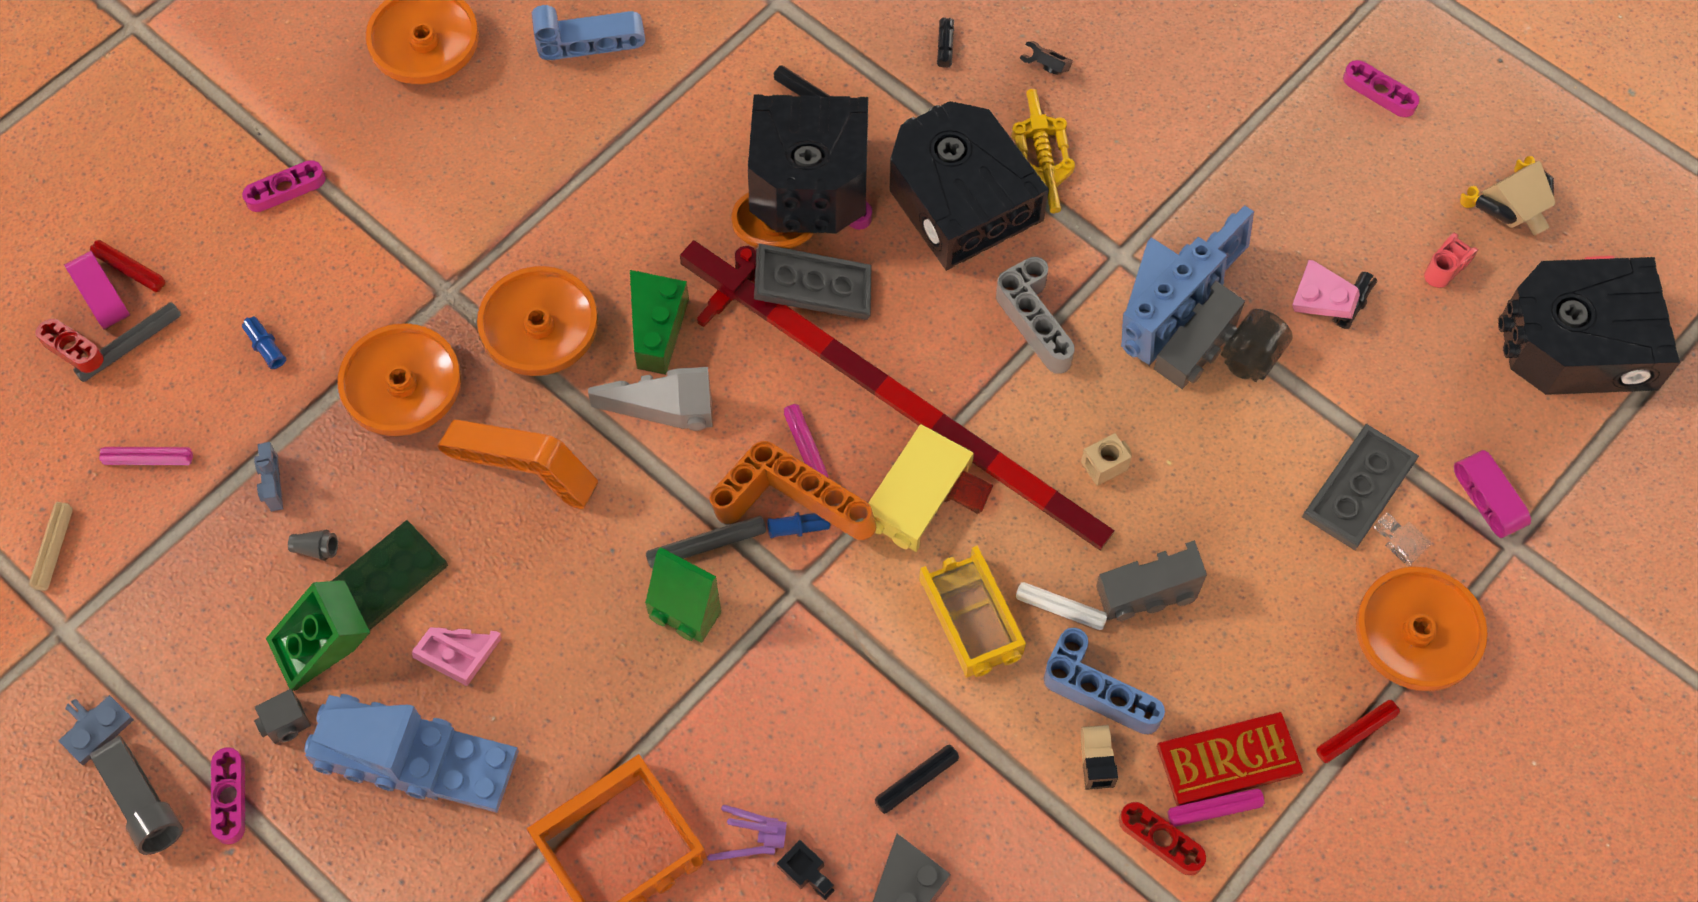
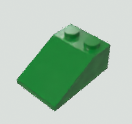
M660 547L656 553L645 601L649 618L660 626L667 624L675 628L676 632L686 640L692 641L695 639L702 643L721 614L716 576Z
M345 580L313 582L266 637V640L289 689L295 691L354 652L370 634V631Z

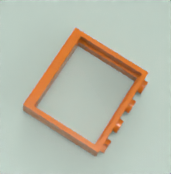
M640 754L526 828L531 839L573 902L586 901L549 847L547 841L640 779L690 852L616 902H648L646 899L656 892L662 894L672 888L676 883L675 879L685 872L689 875L697 871L704 864L703 860L707 858L704 847Z

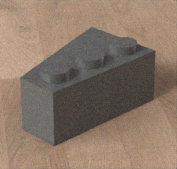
M1215 281L1210 287L1211 292L1208 300L1203 305L1198 303L1193 309L1195 314L1184 327L1180 326L1157 355L1154 370L1180 389H1183L1189 381L1195 383L1204 370L1202 367L1207 361L1212 363L1221 352L1220 346L1224 342L1230 343L1239 331L1236 326L1245 300L1218 281Z
M1195 540L1185 543L1187 550L1168 556L1167 551L1157 553L1158 560L1142 565L1135 561L1099 574L1096 588L1104 612L1108 614L1107 620L1117 618L1119 621L1127 620L1135 616V613L1143 611L1156 613L1168 605L1177 603L1178 606H1185L1194 602L1198 598L1207 576Z
M896 834L873 902H936L949 885L951 874L899 834Z

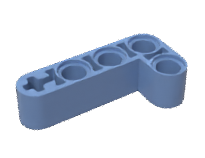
M541 5L534 8L531 14L539 57L545 60L636 49L645 43L642 17L634 11L558 21L555 8L549 5Z
M1066 629L1061 634L1047 662L1044 674V684L1052 692L1139 733L1152 734L1156 732L1165 714L1162 702L1143 691L1083 664L1082 661L1089 643L1088 637L1081 629ZM1068 642L1076 643L1080 650L1071 651L1066 648L1065 644ZM1061 669L1067 674V677L1056 678L1051 671ZM1091 683L1095 686L1096 691L1086 692L1081 687V684ZM1121 697L1126 702V705L1116 706L1110 698ZM1133 704L1137 706L1134 713L1130 712ZM1146 712L1152 714L1150 720L1144 717Z

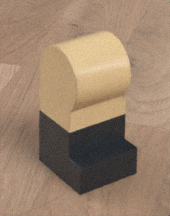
M1109 726L1081 727L1085 790L1114 788L1118 780V773L1111 747Z

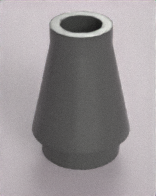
M327 529L302 534H291L288 539V550L291 553H299L325 561L336 555L338 538L335 533H330Z

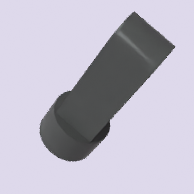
M119 735L89 754L127 820L126 830L139 853L143 855L155 854L174 844L181 836L183 827L171 806L166 802H161L123 738Z

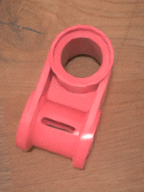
M1452 233L1432 257L1424 273L1426 282L1433 287H1445L1461 270H1464L1476 256L1478 249L1476 247H1469L1458 239V234Z

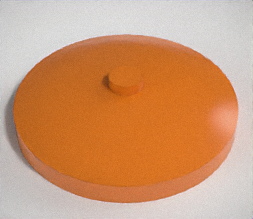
M385 0L374 11L366 28V45L376 67L390 78L410 84L434 83L454 75L473 57L479 40V30L475 15L464 0Z
M533 266L516 270L504 276L488 290L479 307L477 327L484 349L498 365L517 374L542 376L564 370L583 357L595 339L598 328V314L590 290L579 278L559 268Z
M392 324L369 332L348 350L338 372V392L350 417L363 428L386 436L410 435L434 425L451 409L460 390L461 370L453 348L440 334L420 325Z
M1404 567L1384 574L1369 587L1359 604L1356 614V634L1359 645L1367 660L1385 678L1413 690L1436 691L1458 684L1478 665L1487 645V623L1483 610L1475 596L1457 579L1432 568Z

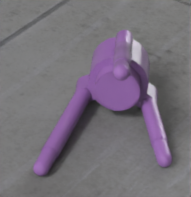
M722 805L721 810L755 821L750 822L729 818L727 823L728 825L759 831L758 843H764V846L709 854L707 859L713 861L757 854L774 855L775 848L784 849L787 822L778 821V818H769L739 808Z

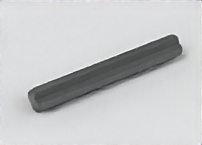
M169 302L100 349L104 356V361L97 370L84 373L74 367V373L82 382H86L181 316L179 309L175 304Z
M757 516L661 546V548L684 559L764 534L766 532V525L762 516ZM660 547L646 552L650 568L654 566L656 553Z

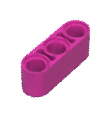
M92 251L64 264L103 330L130 316V313Z
M1481 450L1454 463V472L1458 481L1496 536L1504 538L1531 524V516L1527 507L1487 451Z

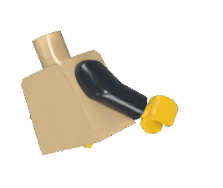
M1532 156L1525 157L1524 163L1518 159L1514 166L1515 173L1482 191L1483 195L1479 196V189L1476 186L1468 187L1467 195L1465 193L1461 194L1460 204L1463 207L1472 208L1476 206L1511 228L1526 222L1533 236L1549 228L1542 212L1555 205L1554 178L1543 169L1541 162H1535Z

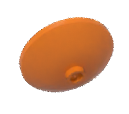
M749 192L738 199L732 209L731 223L734 232L741 240L756 248L760 243L791 249L803 244L814 234L776 232L749 212Z

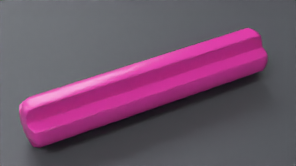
M792 404L785 407L784 416L804 463L824 476L829 477L799 405Z
M103 447L100 449L99 455L103 465H190L193 458V452L189 447Z
M1257 788L1171 807L1168 810V819L1170 824L1176 827L1263 807L1265 804L1262 791Z

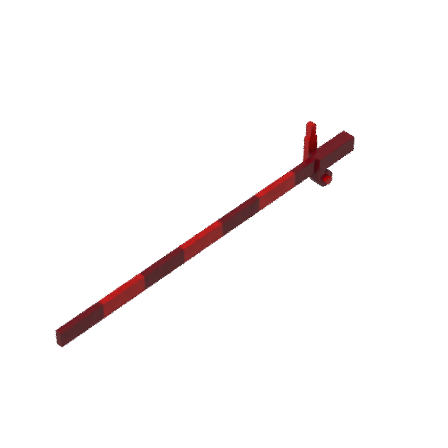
M695 240L680 254V264L717 289L708 300V306L697 317V323L700 326L705 327L716 313L720 314L732 300H737L918 426L921 424L973 452V464L1101 551L1113 535L1115 530L788 306L755 300V284L751 282L755 279L756 250L753 247L742 246L736 250L735 268Z

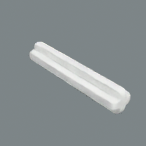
M1021 582L1016 593L1017 600L1097 630H1102L1105 626L1108 616L1106 612L1025 582Z

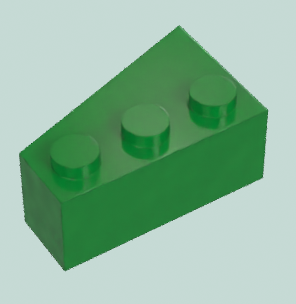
M630 270L633 343L637 369L666 375L689 302L687 281Z

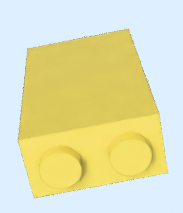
M920 424L869 501L876 523L875 533H883L892 538L897 546L903 549L910 548L917 552L920 547V537L962 473L966 475L972 467L974 453Z

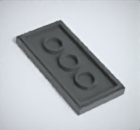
M759 243L756 249L754 299L868 320L871 315V265Z
M1365 424L1312 500L1302 518L1353 550H1356L1417 461L1419 455Z

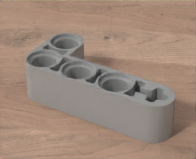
M1030 257L999 275L996 300L1045 366L1053 373L1062 374L1067 372L1072 365L1074 344L1037 296L1046 286L1048 275L1047 262L1039 257ZM1030 274H1036L1038 277H1032ZM1011 287V288H1013V289H1015V290L1010 291V290H1006L1005 288ZM1022 309H1028L1032 312H1023ZM1038 331H1045L1048 334L1042 335Z

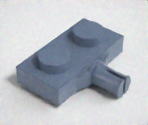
M270 442L258 444L259 456L254 457V462L258 475L261 474L262 483L257 484L259 499L261 502L265 501L271 512L282 510L283 500L278 455Z
M110 695L89 711L77 699H74L71 703L78 709V712L69 703L65 709L73 715L77 722L58 741L80 764L85 765L91 759L90 753L114 739L134 719Z

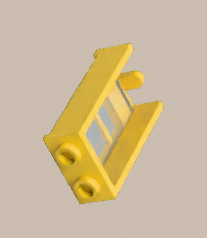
M978 545L972 547L970 558L960 562H956L954 557L947 558L943 561L942 569L929 573L926 566L920 568L919 581L926 591L962 667L965 678L975 675V677L984 676L992 671L994 666L1002 663L1004 665H1011L1021 659L1026 643Z

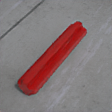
M96 240L90 246V251H92L96 258L152 291L159 292L165 286L166 281L163 276L105 242Z
M1387 700L1318 746L1316 749L1318 757L1324 763L1330 762L1396 718L1400 713L1399 707L1393 700Z

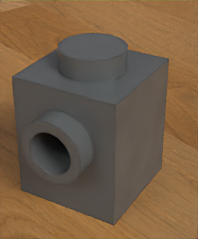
M291 689L255 706L259 718L255 719L254 722L261 736L265 737L268 735L275 744L288 742L294 739L298 732L311 726L299 699Z

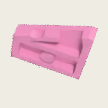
M1308 260L1292 306L1294 312L1352 319L1360 293L1359 289L1317 262Z
M430 627L413 649L412 655L414 659L468 686L501 641V633L490 631V635L471 634V630L468 629L450 631L446 628Z

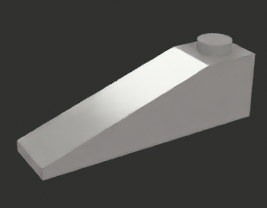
M708 367L678 368L668 370L666 377L653 379L651 375L641 376V380L638 383L629 384L626 381H617L588 388L591 407L693 431L713 427Z

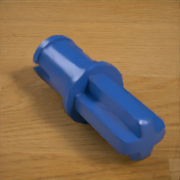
M253 316L244 319L242 328L252 341L254 351L261 354L270 369L281 367L286 362V357L274 343V336L267 333L257 317Z
M796 512L794 516L770 518L767 520L770 538L793 534L801 537L802 533L828 530L830 528V523L815 513L800 515L799 512Z

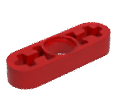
M48 319L36 328L35 335L45 348L81 372H93L102 365L104 356L98 347L61 321ZM51 334H58V336L55 338ZM76 341L71 348L63 350L68 343ZM84 353L88 358L81 357V355Z
M1131 802L1123 807L1119 816V824L1125 833L1182 874L1195 875L1201 871L1206 862V853L1201 845L1142 803ZM1138 812L1141 815L1140 822L1145 826H1148L1150 821L1154 823L1147 836L1142 834L1146 827L1138 822L1131 825L1128 822L1130 816L1127 813L1134 815ZM1158 830L1168 832L1171 836V844L1167 847L1158 846L1153 840V834ZM1178 841L1182 843L1179 848L1181 852L1186 855L1190 854V852L1196 854L1195 861L1198 865L1193 862L1189 866L1184 863L1185 856L1178 850L1175 856L1170 854Z

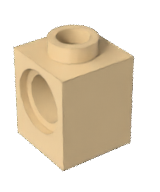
M1116 433L1085 448L1081 463L1096 486H1099L1127 471L1132 453L1127 443L1120 441ZM1102 456H1111L1115 461H1106Z

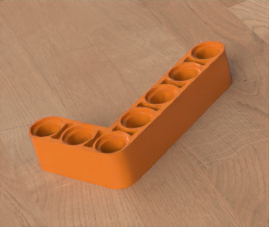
M452 420L437 446L443 454L456 460L537 474L563 502L576 509L585 508L598 484L597 478L562 441L546 434Z
M769 441L755 443L716 485L709 497L716 518L721 523L732 524L739 520L768 486L771 485L855 539H868L876 531V523L869 503ZM865 518L863 521L855 522L857 519Z

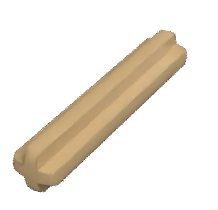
M56 502L53 506L29 585L35 590L46 591L49 588L73 508L67 503Z

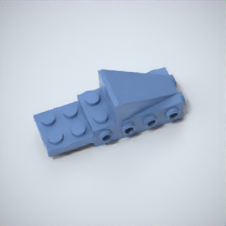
M1244 205L1236 214L1232 213L1227 218L1224 227L1219 232H1213L1207 242L1197 237L1191 245L1186 244L1179 255L1152 237L1147 241L1126 311L1123 313L1121 347H1123L1128 355L1137 357L1150 366L1180 326L1184 327L1195 314L1193 312L1195 306L1198 303L1203 305L1208 300L1211 292L1210 287L1213 283L1218 281L1220 284H1224L1225 271L1249 247L1254 216L1253 210Z
M341 694L340 697L329 695L326 704L320 706L316 719L318 724L314 734H310L307 738L304 749L305 756L313 765L312 768L328 775H331L332 772L341 774L346 779L357 783H362L363 780L375 783V786L387 791L398 789L417 799L428 797L438 800L439 797L498 813L519 753L517 747L457 732L451 727V723L443 719L433 718L432 721L421 719L416 708L412 705L386 706L378 702H372L371 705L359 703L360 700L356 697Z

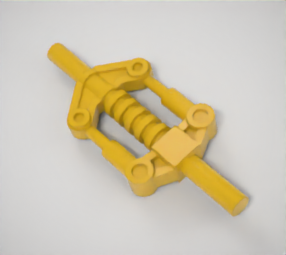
M1029 89L1026 91L1031 116L1023 122L1013 124L1011 137L1015 140L1016 146L1026 159L1028 153L1026 138L1031 137L1034 140L1039 167L1031 163L1030 165L1048 187L1047 199L1051 213L1055 214L1061 211L1057 187L1075 169V162L1069 158L1067 150L1069 148L1066 135L1067 121L1061 117L1055 119L1042 114L1037 90ZM1048 135L1056 136L1058 149L1062 153L1063 160L1056 166H1054Z

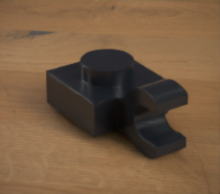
M1035 41L1026 42L1025 45L1033 49L1032 57L1025 54L1021 55L1020 59L1023 62L1032 63L1037 61L1044 65V70L1058 75L1059 72L1063 73L1070 70L1073 60L1053 50L1042 48Z
M801 840L776 863L777 867L800 889L809 883L824 900L835 891L832 888L834 886L832 882L819 872L824 867V862Z

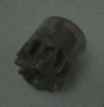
M1253 309L1249 311L1225 344L1221 356L1227 358L1224 363L1237 377L1245 380L1251 377L1254 382H1257L1258 379L1264 380L1291 343L1293 335L1289 326L1277 315L1267 310Z

